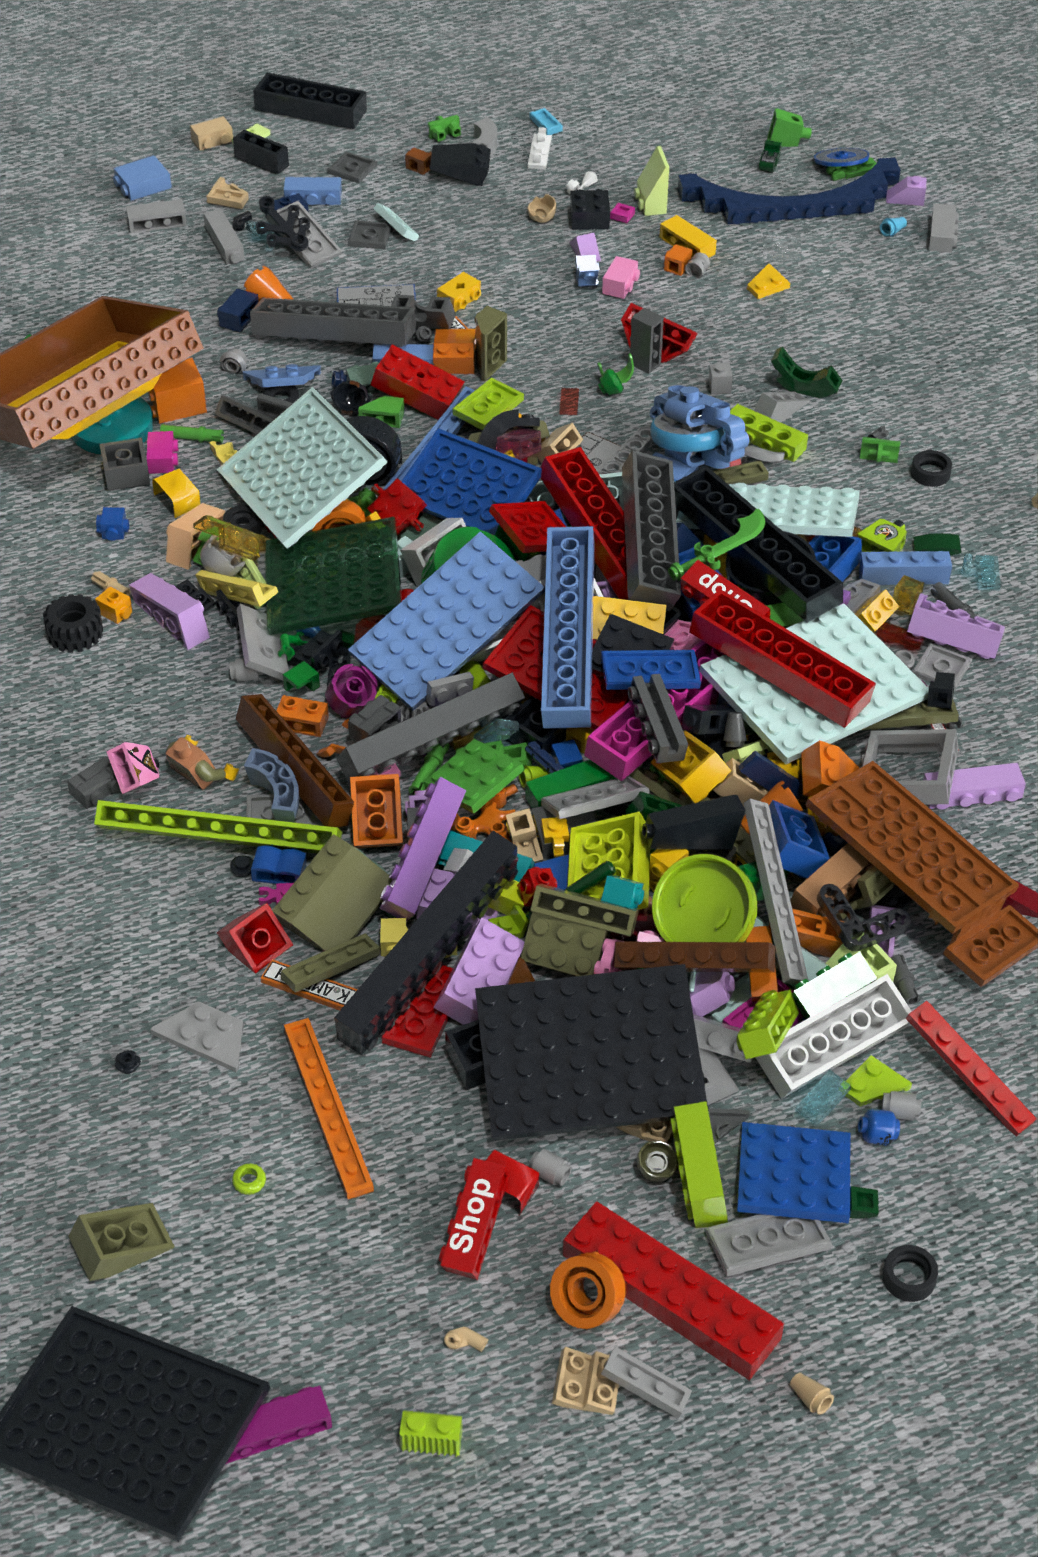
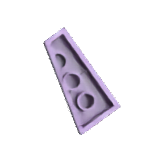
M152 573L129 584L134 602L149 616H154L157 623L163 628L167 626L172 632L171 635L176 640L181 638L184 642L183 646L187 650L210 638L203 615L204 607L199 600H195L186 592L180 591L174 585H170Z
M920 593L907 632L912 633L917 638L926 637L932 639L939 645L948 644L955 646L957 650L962 652L971 651L977 653L981 658L995 659L1004 633V626L979 616L974 617V619L970 618L967 611L962 609L950 610L945 606L946 603L939 600L936 603L927 600V595Z

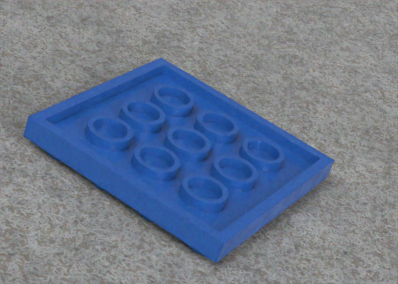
M742 1122L737 1212L849 1223L851 1133Z

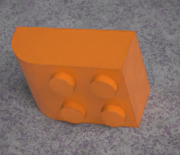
M399 774L350 777L351 799L354 801L352 808L354 847L359 849L403 846Z

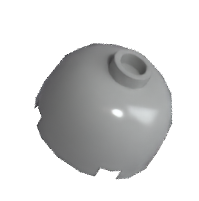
M211 535L200 553L201 562L204 566L203 570L233 577L245 565V561L241 562L240 560L242 557L241 553L227 540L223 539L221 542L217 540V535Z

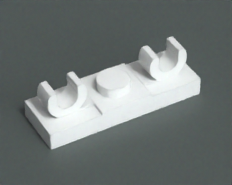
M539 128V133L533 136L528 161L529 169L546 170L552 135H546V128Z

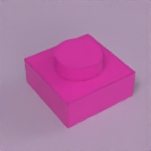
M617 203L610 212V219L628 223L635 214V207Z

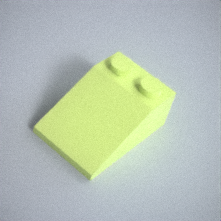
M661 146L656 147L637 180V188H634L635 200H638L639 210H643L645 216L667 214L669 165Z

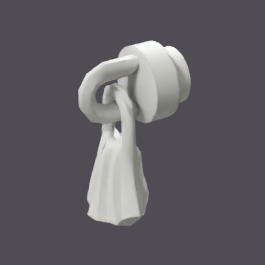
M586 172L581 186H579L580 183L577 180L571 179L565 186L566 192L570 194V191H575L576 188L583 190V188L598 181L596 173Z

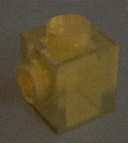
M903 575L894 588L893 599L900 606L897 610L912 616L919 595L923 593V582Z

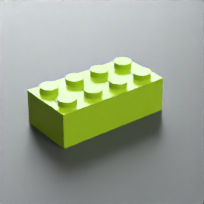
M707 1102L674 1107L676 1118H671L688 1220L694 1219L695 1228H706L727 1223L728 1217Z

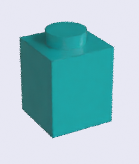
M607 876L601 901L629 909L638 908V905L642 903L644 898V890H642L644 883L619 876Z

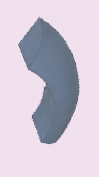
M252 748L244 765L251 785L263 787L274 795L271 810L276 821L294 823L299 809V789L294 773L276 755L261 749Z

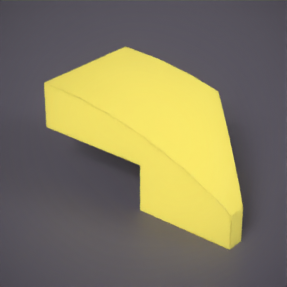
M216 441L209 442L211 450L221 465L238 452L233 449L232 442L217 445Z

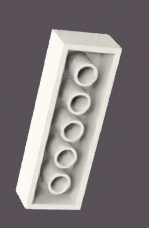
M888 974L789 1029L776 1053L755 1058L781 1099L906 1028L910 1024L906 1017L912 1011Z

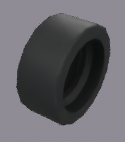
M926 450L919 452L913 457L911 476L917 483L924 486L937 487L944 485L950 480L952 461L946 454L939 451ZM931 464L943 470L940 472H929L920 466Z
M903 1245L892 1250L888 1254L883 1268V1282L886 1289L894 1297L908 1302L924 1300L932 1294L938 1278V1265L935 1258L926 1249L916 1245ZM903 1261L915 1262L926 1270L927 1279L924 1283L918 1285L906 1284L895 1276L894 1267L897 1263Z

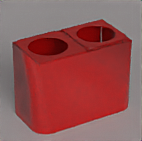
M494 1149L485 1161L507 1167L510 1176L505 1192L520 1201L521 1214L539 1187V1172Z

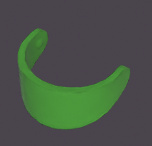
M631 353L628 354L627 365L616 373L622 383L628 382L633 375L634 363ZM599 362L597 363V366L602 376L604 372L602 370L601 363Z

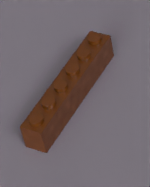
M615 942L614 968L628 971L685 964L686 972L775 973V946L769 942Z

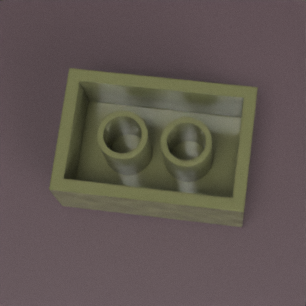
M532 911L521 958L525 962L576 976L593 975L595 964L598 960L601 961L603 955V943L606 938L609 939L611 931Z

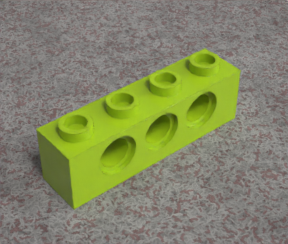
M736 404L730 410V414L740 417L744 421L745 431L749 436V444L773 452H785L784 459L795 462L807 449L808 434L740 404Z

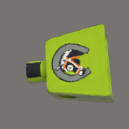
M879 519L858 533V538H861L862 552H901L905 545L907 531L905 530V524L901 520L891 523L885 519Z

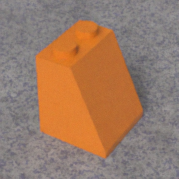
M188 358L162 373L154 388L148 392L149 399L153 402V405L150 406L152 417H157L159 424L207 413L204 382L193 358Z

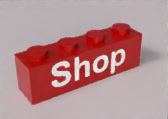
M697 560L681 577V590L683 594L688 598H694L700 605L721 589L770 619L769 607L700 560Z
M473 1158L472 1165L467 1166L464 1175V1181L466 1182L464 1191L458 1194L456 1200V1208L458 1210L455 1219L452 1218L448 1225L447 1233L450 1236L447 1245H443L439 1255L440 1266L446 1272L478 1280L510 1176V1172L505 1165Z

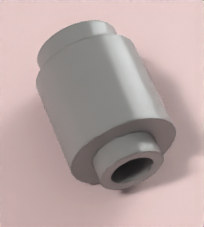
M244 658L229 662L231 680H237V682L259 680V675H263L261 672L246 667Z
M896 1091L883 1093L882 1110L892 1111L896 1119L914 1121L915 1116H920L921 1100H917V1094Z
M542 1149L540 1152L536 1151L529 1163L532 1169L539 1172L540 1178L553 1185L563 1186L572 1171V1166L568 1165L566 1160L546 1149Z

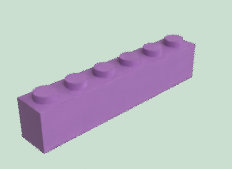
M442 777L434 784L430 783L424 793V796L427 797L425 804L421 803L415 815L419 818L416 824L413 823L407 833L410 839L407 844L405 843L398 854V857L401 858L399 865L395 864L389 875V878L392 879L390 886L386 885L380 899L383 900L380 907L381 910L397 918H406V922L415 914L466 792L465 789Z

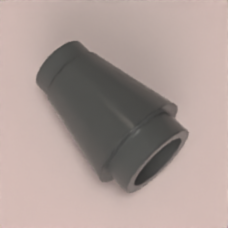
M728 712L723 737L725 746L743 747L744 741L747 739L742 713Z

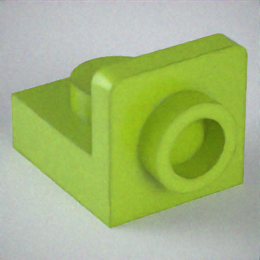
M519 905L513 906L510 915L488 919L491 923L519 939L524 937L529 925V920Z

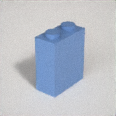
M155 156L114 168L115 176H113L115 186L120 187L123 196H127L131 201L172 188L170 173Z

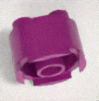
M354 664L344 665L335 672L325 692L327 702L332 710L342 718H350L354 713L358 714L364 709L368 701H373L376 697L377 680L374 674L366 667L353 666Z

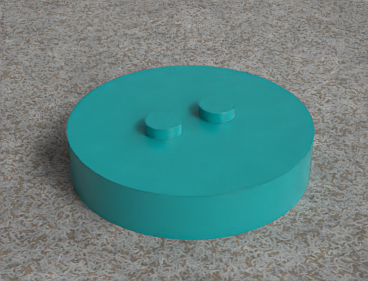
M138 397L72 436V439L81 449L100 455V444L136 438H142L144 443L148 439V432L153 431L151 408L143 398Z

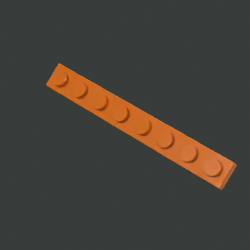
M309 1018L285 1024L284 1031L347 1199L374 1192V1185Z

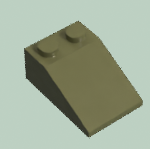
M153 1203L79 1215L68 1235L89 1281L112 1277L175 1247Z

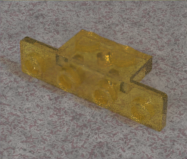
M205 515L193 523L194 529L211 535H217L219 537L220 549L253 561L260 557L259 552L266 551L275 545L273 539L232 525L229 522L221 521L213 516Z

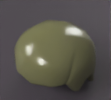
M661 1140L649 1141L638 1152V1170L644 1178L651 1182L665 1181L672 1177L678 1167L677 1153L671 1145Z

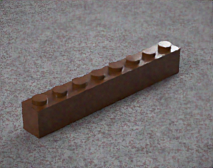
M262 694L241 696L236 715L237 722L261 750L276 755L280 761L291 768L298 784L299 796L324 826H347L354 805V801Z

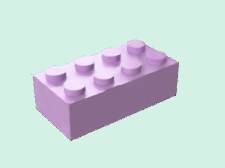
M482 917L471 931L433 1008L463 1025L479 1020L475 988L506 985L525 942Z

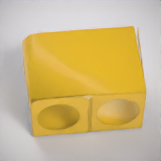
M180 469L152 479L154 495L165 491L171 498L175 518L201 504L199 490Z

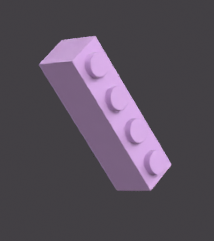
M1018 763L958 769L954 771L949 804H930L928 806L929 809L938 808L943 810L951 806L961 805L962 807H968L972 804H992L995 801L1002 800L1012 802L1023 797L1026 783ZM939 772L925 773L923 780H937Z

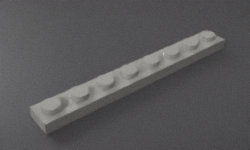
M748 799L743 804L746 810V819L780 973L784 983L796 985L802 980L808 979L769 805L765 802Z

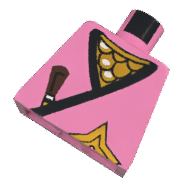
M124 742L107 751L122 794L159 778V761L153 758L148 746Z

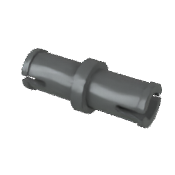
M900 954L892 956L891 959L897 965L894 978L896 987L900 988L907 1005L909 1002L910 1004L918 1003L921 997L914 984L915 977L913 973L909 972L904 955L900 956Z

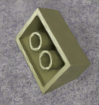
M486 306L475 316L476 364L481 380L484 382L507 361V313L490 306Z

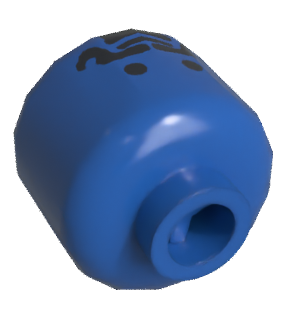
M871 1108L866 1111L864 1117L861 1116L859 1118L858 1132L862 1133V1137L867 1143L887 1146L898 1138L900 1121L896 1119L892 1111Z

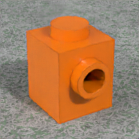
M675 244L665 254L664 271L682 276L685 272V266L692 259V249Z

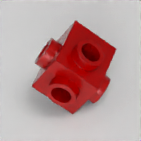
M533 867L526 871L517 885L524 907L532 906L537 885L544 884L557 888V880L553 877L551 868Z

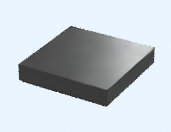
M346 151L327 169V173L360 183L378 165V161Z
M355 220L348 240V246L386 249L392 226L384 222Z

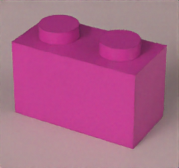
M173 431L148 432L147 465L149 474L169 473L174 471V466H178V453L175 452H179L178 439H174Z

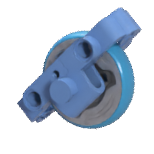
M682 385L670 386L667 393L654 398V406L650 409V417L652 419L650 435L656 445L664 448L667 457L691 466L692 473L699 470V465L706 464L713 468L723 469L729 467L730 462L744 457L745 447L749 445V436L745 431L744 421L740 417L730 414L729 403L701 393L696 387Z

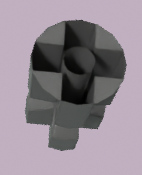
M881 426L869 434L868 437L882 439L889 435V431L885 430V426Z

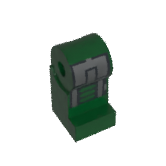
M765 140L759 162V171L774 172L780 159L782 142Z

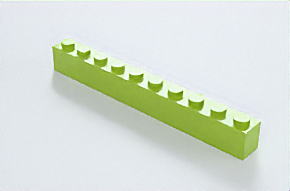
M102 800L97 802L94 824L102 829L256 847L274 846L282 850L298 849L302 852L317 854L333 834L342 839V831L337 827Z

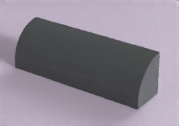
M221 395L214 413L255 434H259L276 419V417L236 398Z

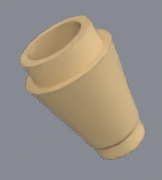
M797 1373L792 1378L790 1387L794 1389L812 1413L816 1412L821 1415L830 1408L834 1396L828 1387L802 1373Z

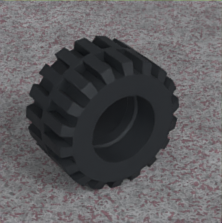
M69 594L66 597L61 596L58 600L54 599L51 601V605H47L46 611L43 612L49 644L52 643V647L55 649L59 646V651L64 652L65 649H68V653H73L75 649H78V652H82L84 647L90 649L92 648V643L96 645L99 642L98 638L101 639L103 636L100 608L97 606V602L91 600L88 596L83 597L81 594L77 596Z

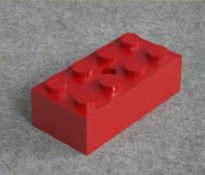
M392 344L376 367L370 385L392 397L404 398V403L439 420L461 393L465 381Z

